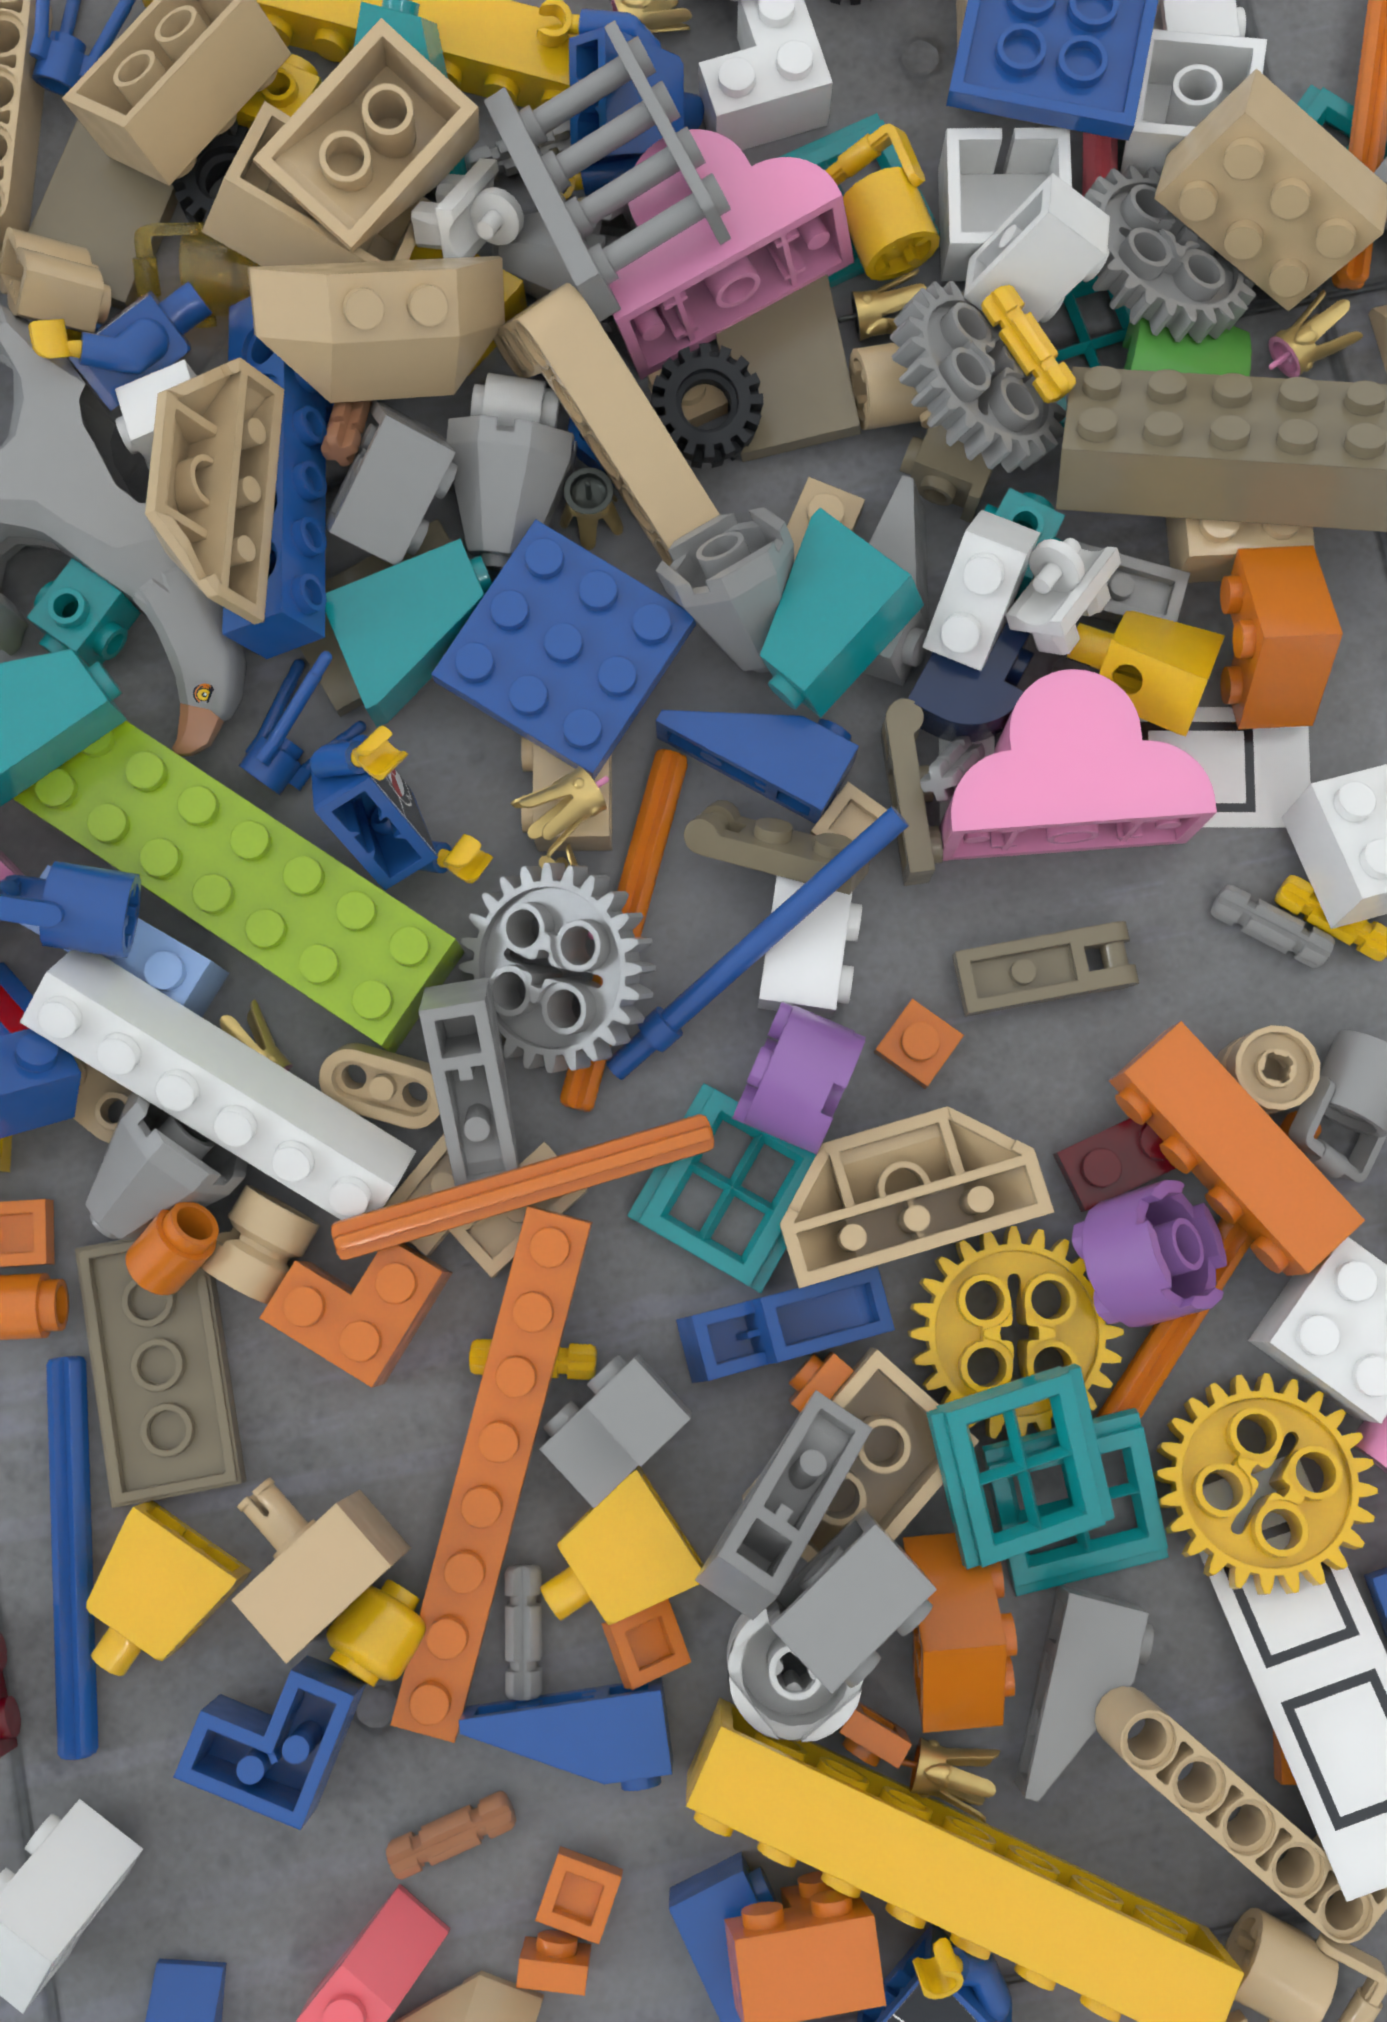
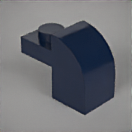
M1007 622L982 671L933 652L908 699L915 701L914 704L922 708L924 718L920 729L950 742L959 736H969L971 742L982 741L1002 731L1017 701L1024 693V691L1017 688V685L1034 655L1033 652L1025 649L1031 633L1010 630Z

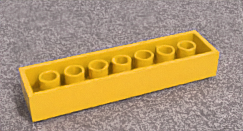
M719 1698L687 1772L686 1807L695 1811L694 1820L704 1828L725 1837H731L734 1830L759 1841L757 1849L763 1855L781 1865L795 1867L798 1860L823 1872L821 1879L824 1883L849 1897L859 1898L862 1891L887 1902L885 1906L886 1911L909 1926L923 1929L927 1921L951 1932L950 1941L972 1956L988 1960L991 1952L1010 1960L1016 1963L1014 1970L1018 1975L1042 1989L1053 1991L1056 1983L1081 1994L1079 2001L1086 2008L1107 2020L1119 2022L1123 2014L1138 2022H1226L1244 1972L1208 1927L930 1796L922 1798L917 1793H910L909 1786L813 1741L778 1740L765 1736L754 1729L743 1718L736 1705Z

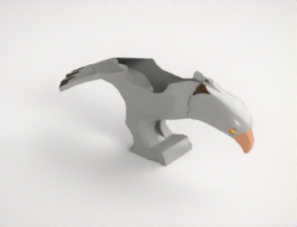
M0 303V362L13 369L14 407L9 436L0 446V649L12 656L20 649L25 629L28 627L22 612L1 593L7 561L25 546L48 549L68 555L120 590L147 615L161 640L176 677L180 701V717L177 739L172 750L181 757L194 756L212 745L224 722L232 719L243 700L247 670L244 646L222 635L223 606L207 598L165 553L145 515L146 503H138L133 499L113 462L110 441L116 424L67 357L48 359L37 355L32 349L28 325L31 322L23 317L13 315L9 308Z

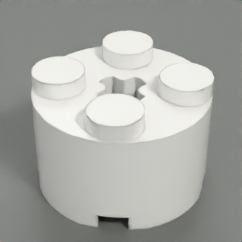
M763 1610L754 1620L742 1613L734 1624L727 1645V1672L733 1701L743 1718L754 1729L765 1736L774 1739L801 1740V1742L818 1741L841 1728L858 1706L863 1681L853 1688H850L843 1682L831 1694L808 1668L807 1672L801 1676L792 1669L781 1674L784 1669L781 1657L788 1652H791L793 1655L795 1654L770 1628L767 1610Z

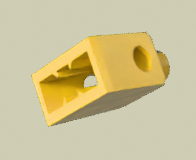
M1136 611L1125 612L1114 634L1079 623L1077 630L1080 640L1072 651L1067 654L1066 659L1100 670V675L1116 683L1129 696L1139 718L1186 737L1225 635Z
M638 1466L595 1508H590L560 1538L557 1546L569 1567L541 1585L540 1590L547 1604L560 1621L592 1600L605 1622L611 1625L699 1585L695 1579L704 1563L642 1468Z
M153 1500L134 1506L127 1515L86 1602L88 1612L109 1626L91 1653L92 1659L101 1668L117 1676H124L141 1650L156 1660L164 1661L189 1640L245 1581L252 1570Z

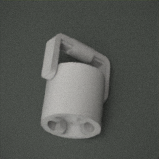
M1341 1030L1337 1033L1320 1068V1080L1313 1094L1300 1105L1289 1129V1138L1327 1176L1331 1178L1340 1177L1360 1183L1368 1177L1387 1137V1042L1357 1031ZM1322 1117L1361 1133L1349 1159L1325 1141L1314 1138Z

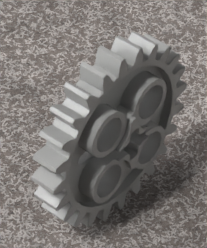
M1129 165L1123 175L1113 168L1105 179L1099 176L1084 197L1110 216L1109 255L1106 263L1097 274L1099 278L1092 286L1093 290H1109L1114 295L1109 307L1117 309L1125 305L1130 309V323L1133 325L1138 323L1142 317L1149 320L1152 334L1158 336L1164 327H1168L1175 342H1180L1189 333L1196 343H1201L1207 334L1217 339L1225 329L1230 330L1255 298L1256 293L1251 289L1255 283L1154 199L1160 180L1159 174L1154 167H1150L1143 177L1133 165Z
M937 281L933 282L926 290L921 288L894 319L893 322L898 328L890 335V339L900 347L892 355L893 361L907 368V371L899 378L900 383L914 387L918 393L911 401L912 405L915 407H927L931 413L927 425L930 428L942 425L947 430L946 444L952 446L958 440L964 443L966 457L970 461L981 453L988 469L992 470L1001 463L1007 473H1011L1018 466L1023 471L1027 470L1033 463H1037L1058 444L1056 439L1064 433V428L1059 422L1066 417V411L1057 404L1058 401L1049 404L1043 402L1032 385L1035 380L1033 374L1026 377L999 337V332L1002 330L999 324L992 327L984 313L964 298L965 289L960 292L954 281H949L943 288Z
M544 863L543 868L540 866L521 867L520 876L501 877L500 885L502 892H485L482 895L484 903L490 912L471 913L469 916L473 925L480 930L478 937L461 939V944L474 952V959L459 964V970L474 974V979L489 977L501 1040L506 1039L503 1047V1056L506 1059L523 1056L524 1068L526 1069L544 1067L545 1065L547 1073L565 1071L568 1067L573 1071L590 1067L591 1060L595 1062L611 1058L610 1045H623L631 1041L623 1024L643 1023L645 1019L642 1013L633 1005L635 1000L653 998V992L639 984L640 975L656 971V965L640 961L639 952L649 947L653 941L652 938L648 937L635 938L632 931L644 916L642 913L623 914L621 910L626 904L629 894L626 891H611L607 893L610 877L607 875H591L588 878V867L584 865H568L567 868L564 863ZM534 916L537 918L539 923V935L537 937V940L534 938L532 933V921ZM588 932L592 934L595 942V951L592 958L588 955L585 947ZM512 950L517 954L523 955L522 957L529 959L548 958L549 964L554 967L534 963L526 964L514 960L510 956V951ZM560 969L589 972L602 978L603 984L601 986L583 976L563 977V972ZM520 979L523 980L526 988L524 1001L521 999L518 991ZM574 995L579 999L581 1014L578 1020L572 1010Z

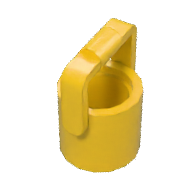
M892 124L882 125L871 135L867 133L839 155L838 160L825 170L838 186L878 158L881 152L891 144L895 148L902 167L884 168L871 173L856 182L843 196L852 243L866 275L871 280L878 281L894 279L918 268L934 254L939 247L940 240L918 189V186L925 182L923 171L906 133Z

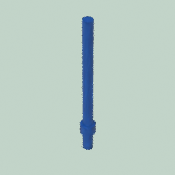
M891 806L665 1009L656 1007L648 1014L643 1023H638L640 1031L631 1038V1041L628 1044H624L611 1058L606 1060L610 1071L617 1078L623 1080L656 1050L660 1052L666 1051L683 1035L681 1028L909 827L901 814Z

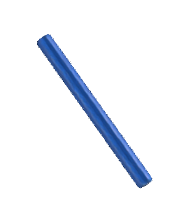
M81 1356L52 1358L46 1364L57 1754L60 1759L79 1760L92 1756L99 1747L96 1663L91 1657V1653L95 1649L94 1616L86 1609V1602L93 1589L86 1360Z

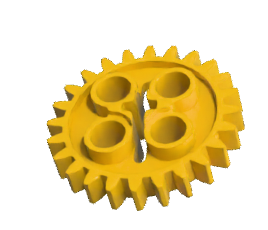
M1017 1226L1006 1227L1002 1245H998L990 1231L979 1235V1251H975L965 1240L956 1242V1250L960 1258V1262L957 1264L942 1256L935 1259V1263L944 1277L940 1282L934 1279L921 1278L920 1285L932 1295L930 1303L911 1304L910 1309L926 1317L925 1326L909 1330L908 1337L926 1341L927 1349L915 1355L911 1360L915 1365H932L934 1372L926 1378L922 1386L926 1390H934L943 1386L946 1388L947 1392L943 1396L940 1405L1011 1382L1014 1346L1011 1341L1001 1339L1000 1331L1001 1327L1012 1325L1013 1309L1008 1289V1277L1011 1274H1015L1019 1279L1016 1299V1320L1019 1325L1028 1326L1029 1328L1028 1339L1018 1340L1017 1357L1022 1378L1035 1374L1033 1366L1037 1354L1044 1348L1053 1347L1062 1356L1063 1367L1074 1363L1081 1367L1090 1410L1094 1411L1097 1408L1088 1389L1091 1385L1111 1389L1113 1383L1099 1370L1102 1363H1121L1122 1357L1105 1347L1107 1339L1124 1335V1329L1106 1325L1105 1321L1097 1314L1093 1300L1095 1290L1090 1280L1086 1279L1083 1275L1086 1271L1084 1260L1080 1256L1071 1262L1066 1260L1069 1240L1059 1239L1047 1250L1044 1249V1230H1033L1026 1244H1022ZM979 1281L990 1285L997 1297L995 1310L984 1319H977L971 1315L965 1302L968 1289ZM1042 1281H1049L1054 1284L1061 1296L1060 1308L1050 1318H1043L1038 1315L1031 1302L1033 1290ZM987 1347L997 1356L999 1369L996 1377L991 1382L978 1385L973 1382L968 1374V1360L973 1352ZM1049 1399L1015 1409L1021 1436L1026 1435L1028 1423H1033L1037 1432L1052 1429L1051 1418L1053 1413ZM1003 1414L985 1419L986 1436L994 1439L997 1438L1005 1422ZM976 1423L968 1425L969 1429Z
M1264 1373L1257 1378L1254 1391L1250 1390L1242 1374L1236 1375L1230 1379L1229 1397L1217 1383H1213L1205 1388L1206 1398L1210 1407L1192 1397L1183 1404L1192 1422L1190 1423L1175 1417L1168 1422L1167 1427L1179 1439V1442H1162L1157 1445L1156 1451L1172 1461L1171 1467L1153 1472L1155 1480L1171 1485L1172 1493L1158 1499L1161 1508H1176L1178 1517L1165 1528L1167 1534L1186 1530L1191 1538L1181 1554L1185 1558L1198 1554L1201 1551L1208 1554L1203 1573L1208 1577L1217 1574L1224 1566L1230 1568L1229 1588L1234 1590L1241 1589L1249 1575H1253L1258 1595H1268L1271 1593L1275 1576H1277L1286 1594L1299 1592V1572L1313 1586L1325 1583L1321 1562L1336 1571L1344 1570L1348 1564L1338 1547L1341 1545L1354 1550L1363 1548L1364 1541L1351 1527L1353 1524L1372 1523L1375 1519V1516L1358 1506L1359 1499L1378 1494V1488L1359 1482L1358 1478L1359 1472L1367 1470L1374 1465L1373 1459L1353 1458L1350 1451L1363 1438L1361 1432L1342 1436L1337 1428L1343 1421L1346 1412L1341 1409L1327 1416L1320 1413L1319 1410L1324 1395L1321 1391L1313 1393L1304 1401L1299 1400L1298 1380L1293 1378L1287 1381L1279 1393L1274 1392L1273 1381L1269 1373ZM1241 1420L1256 1422L1263 1429L1266 1435V1445L1261 1454L1249 1452L1240 1444L1237 1438V1427ZM1292 1433L1296 1438V1442L1290 1453L1280 1462L1269 1479V1485L1277 1492L1256 1500L1247 1517L1244 1529L1240 1534H1235L1232 1532L1231 1525L1258 1488L1259 1482L1251 1476V1473L1256 1474L1269 1468L1281 1449L1285 1435ZM1301 1457L1314 1460L1322 1469L1324 1482L1318 1493L1306 1490L1296 1477V1465ZM1208 1474H1217L1230 1484L1233 1499L1226 1510L1214 1508L1206 1501L1202 1485ZM1268 1512L1281 1515L1290 1527L1291 1537L1288 1545L1283 1550L1272 1547L1262 1534V1522Z

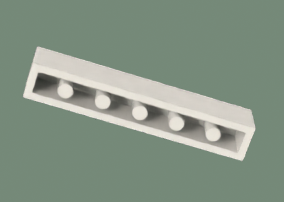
M74 950L69 951L46 972L20 1020V1023L340 1220L383 1208L416 1153V1150L103 955Z

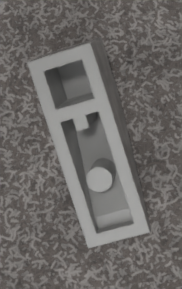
M902 475L869 544L912 575L924 606L863 671L865 674L901 686L904 685L912 666L918 667L925 658L927 649L922 647L929 630L925 507L914 478Z
M489 977L425 987L419 1007V1016L455 1186L519 1168L501 1036Z
M815 1390L732 1517L695 1581L754 1620L779 1596L873 1428Z
M1067 1585L1057 1586L1014 1781L1025 1799L1036 1802L1040 1801L1095 1732V1712L1101 1698L1112 1689L1121 1686L1131 1687L1135 1682L1138 1664L1146 1665L1153 1646L1154 1630L1153 1626L1147 1623L1149 1613L1137 1604Z

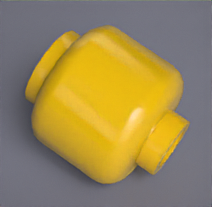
M389 1579L385 1581L381 1589L371 1585L329 1626L326 1638L329 1645L334 1649L329 1659L373 1688L379 1679L384 1681L397 1680L409 1664L425 1635V1623L414 1612L420 1599Z

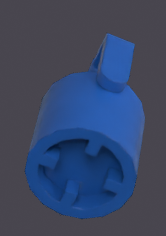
M54 861L47 879L9 875L0 880V920L39 926L42 946L127 958L132 948L138 923L141 899L140 874Z

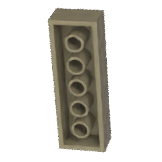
M1096 366L1092 368L1072 367L1071 372L1076 378V385L1068 395L1056 502L1057 510L1387 532V384H1379L1367 380L1339 382L1311 380L1305 377H1291L1288 379L1250 377L1238 373L1223 375L1180 373L1170 369L1143 371L1115 369L1109 366Z

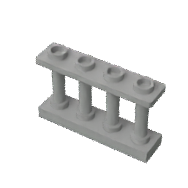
M615 20L604 26L618 56L536 109L532 110L530 105L519 111L505 87L484 100L577 289L599 322L621 309L609 284L619 279L617 271L706 218L720 245L731 239L720 217L730 211L731 208L713 173L703 179L699 177L696 169L706 162L687 126L675 132L671 123L681 116L662 80L654 86H650L646 78L656 73V70L638 36L626 42ZM632 80L642 99L640 103L559 154L555 155L553 150L544 155L542 154L539 146L548 141L547 133ZM656 125L667 147L579 201L574 196L566 201L562 191L571 186L570 178ZM680 171L692 194L603 248L600 243L591 248L589 247L585 237L595 232L593 224Z

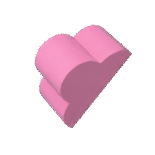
M689 130L706 162L696 169L699 177L703 179L713 173L730 205L731 210L720 217L731 239L720 245L706 218L616 272L619 279L609 284L621 309L612 314L641 380L647 377V375L662 369V365L669 358L674 361L678 357L679 350L689 346L690 351L693 352L699 348V344L709 343L716 339L717 333L827 274L830 276L854 263L843 195L833 178L825 170L812 162L793 157L772 158L751 166L742 150L724 135L709 130ZM663 138L649 147L637 161L636 165L667 147ZM680 171L628 203L636 228L692 194Z
M1079 669L1061 670L1038 679L1024 691L1004 727L994 749V754L978 761L961 778L939 826L943 845V861L1187 843L1217 813L1210 779L1201 765L1191 755L1168 743L1142 740L1137 710L1123 689L1110 679L1095 672Z

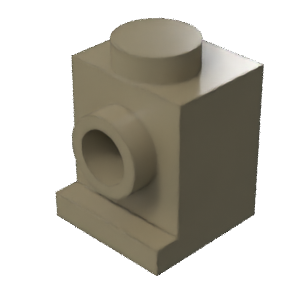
M942 425L933 428L929 427L924 439L916 436L912 437L902 461L900 472L914 478L919 494L927 501L941 506L954 504L964 508L960 519L971 523L993 469L987 468L981 453L972 461L967 459L964 443L959 440L952 446L946 444L947 430Z

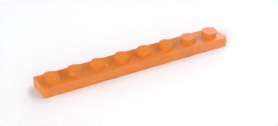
M531 1205L527 1206L419 1614L425 1623V1635L405 1668L390 1726L455 1743L460 1730L459 1719L467 1704L593 1223L591 1221Z

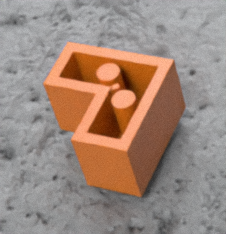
M1314 545L1237 549L1231 575L1223 577L1220 587L1223 614H1231L1234 625L1232 637L1233 660L1231 666H1225L1221 673L1220 690L1222 701L1224 704H1231L1238 730L1313 726L1343 635Z
M405 1243L378 1251L355 1289L312 1262L295 1260L259 1318L372 1388L385 1384L452 1275V1272Z
M955 1533L903 1537L904 1552L919 1566L937 1589L927 1599L933 1605L930 1613L912 1630L913 1680L922 1732L929 1733L1003 1726L1005 1697L1015 1696V1678L1010 1656H1017V1636L1012 1613H1000L998 1599L1004 1598L1005 1594L1001 1561L983 1568L979 1565L967 1570L962 1565Z
M822 1871L810 1872L798 1877V1885L780 1888L782 1904L770 1901L750 1904L742 1908L741 1916L724 1919L734 2004L741 2022H800L886 2006L875 1916L860 1896L859 1898H853L834 1890L822 1881Z

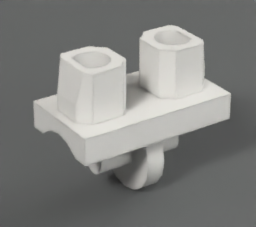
M480 158L465 175L448 174L437 185L435 194L437 203L420 201L411 211V220L415 243L418 247L441 249L443 258L474 257L486 242L495 245H507L515 240L523 228L524 215L520 204L513 195L506 190L494 187V179L499 171L497 160Z
M1067 538L1063 542L1055 539L1040 542L1029 557V566L1035 577L1005 615L1010 630L1032 633L1039 652L1059 655L1069 654L1080 640L1076 627V622L1081 616L1090 617L1093 614L1100 613L1111 599L1107 581L1121 564L1118 548L1107 546L1101 551H1088L1081 549L1079 542L1073 538Z

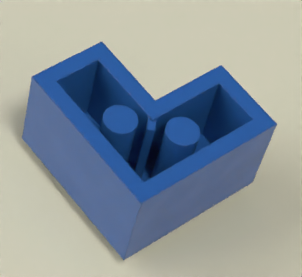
M307 1655L291 1669L273 1715L220 1694L200 1710L173 1778L301 1830L318 1807L366 1683L345 1670Z

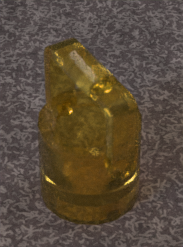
M151 223L141 226L134 234L136 257L132 258L137 297L140 298L145 293L152 291L160 302L159 296H162L157 258L153 256L150 236L183 235L179 247L181 286L189 281L213 313L194 328L217 326L216 316H229V306L251 296L248 267H258L260 265L203 233L204 223Z

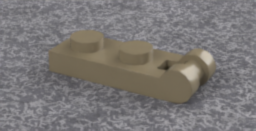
M901 698L889 705L881 728V743L891 806L901 814L909 825L896 837L904 886L929 883L936 870L935 864L943 862V845L938 825H928L925 803L933 802V792H923L920 780L929 771V765L919 766L915 743L923 723L924 714L922 708L916 705L915 701Z
M717 800L711 803L700 815L692 819L684 830L685 843L696 854L806 883L852 842L850 838L835 833H822L816 836L793 830L792 824L782 819L760 818L754 820L742 817L738 808L727 800ZM870 861L836 891L850 895L868 874Z
M1126 921L1111 922L955 951L952 958L965 1017L1096 992L1120 990L1138 985L1139 978L1136 965L1128 963L1124 943L1130 941ZM1099 949L1104 969L1089 971L1085 950Z

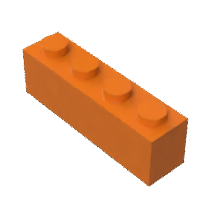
M1182 1021L1163 1031L1109 1080L1112 1086L1119 1092L1115 1095V1100L1125 1114L1140 1125L1146 1122L1164 1141L1160 1144V1149L1167 1160L1182 1173L1188 1174L1192 1172L1208 1190L1205 1194V1199L1211 1208L1228 1223L1234 1224L1236 1221L1254 1240L1250 1244L1252 1252L1274 1273L1279 1274L1283 1272L1286 1276L1309 1274L1365 1221Z

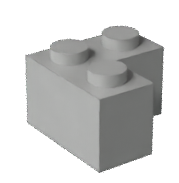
M372 400L364 432L361 433L362 439L359 450L355 453L353 463L326 516V526L329 533L396 565L402 562L406 553L414 556L423 543L429 527V521L423 519L433 497L442 499L448 492L457 472V464L451 462L456 452L446 443V440L439 432L379 400Z
M639 1354L629 1363L620 1355L615 1357L587 1384L596 1394L587 1404L579 1409L571 1400L543 1427L551 1438L539 1450L593 1508L604 1500L638 1466L642 1467L691 1419V1409Z

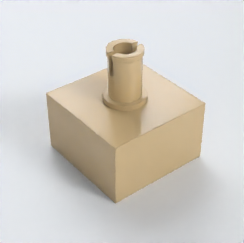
M271 1477L252 1491L253 1495L245 1497L237 1506L241 1512L246 1514L277 1552L273 1555L275 1560L232 1599V1602L286 1664L411 1549L361 1490L335 1503L317 1521L313 1519L309 1523L276 1487Z

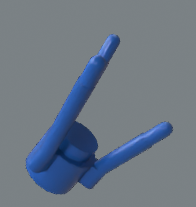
M36 0L34 37L29 52L36 59L32 79L41 87L64 96L112 45L136 0H120L89 55H85V43L73 36L81 0L66 1L60 31H51L49 37L50 0Z
M323 651L319 655L289 703L305 667V663L301 659H296L292 663L258 734L245 750L247 754L238 765L278 795H281L288 784H291L300 791L311 777V758L302 765L297 762L304 751L287 739L286 736L331 663L332 654L329 651ZM357 721L332 741L341 739L350 741L366 730V723L364 721Z

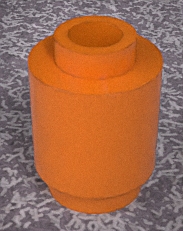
M179 1202L170 1210L162 1209L127 1250L126 1266L134 1281L145 1290L157 1295H171L178 1292L213 1254L216 1248L219 1227L215 1217L204 1206L195 1202Z
M47 1273L0 1275V1340L47 1338L51 1331H63L65 1329L69 1315V1295L64 1279H51Z

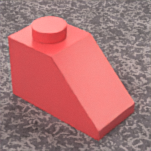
M399 1884L313 1990L296 2022H387L446 1938L450 1928L406 1888Z

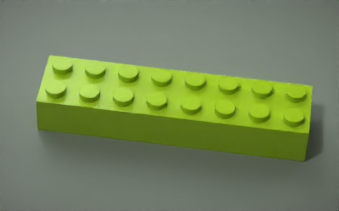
M124 721L12 799L118 871L140 874L141 886L389 1052L395 1053L420 1018L419 1007L425 987L442 985L465 952L456 938L128 721Z

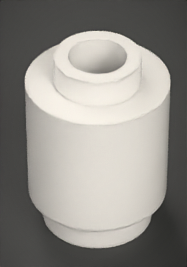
M488 373L485 385L474 384L470 416L486 415L498 417L497 426L514 427L515 419L557 428L560 400L552 388H546V381Z

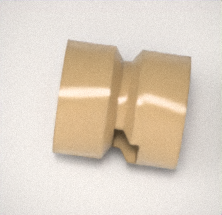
M1270 1025L1255 1030L1244 1037L1230 1042L1219 1052L1216 1058L1268 1115L1301 1105L1313 1094L1320 1080V1060L1315 1047L1302 1033L1287 1026Z
M246 1184L228 1214L233 1225L232 1230L218 1234L216 1248L201 1268L231 1288L268 1305L290 1269L287 1265L288 1260L294 1257H303L321 1225L283 1201Z

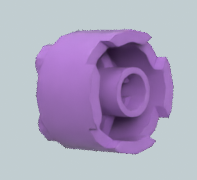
M782 1001L767 1035L779 1041L767 1038L764 1047H761L746 1083L748 1084L743 1091L732 1119L803 1150L805 1149L817 1154L831 1125L832 1117L842 1094L852 1076L866 1037L855 1033L852 1029Z
M1163 1180L1100 1201L1088 1211L1084 1221L1074 1225L1072 1233L1073 1247L1085 1262L1088 1278L1095 1290L1093 1300L1097 1314L1108 1324L1122 1322L1128 1327H1147L1212 1309L1222 1299L1224 1292L1215 1288L1216 1269L1227 1266V1257L1221 1233L1205 1203L1192 1206L1184 1194H1182L1185 1184L1181 1181Z

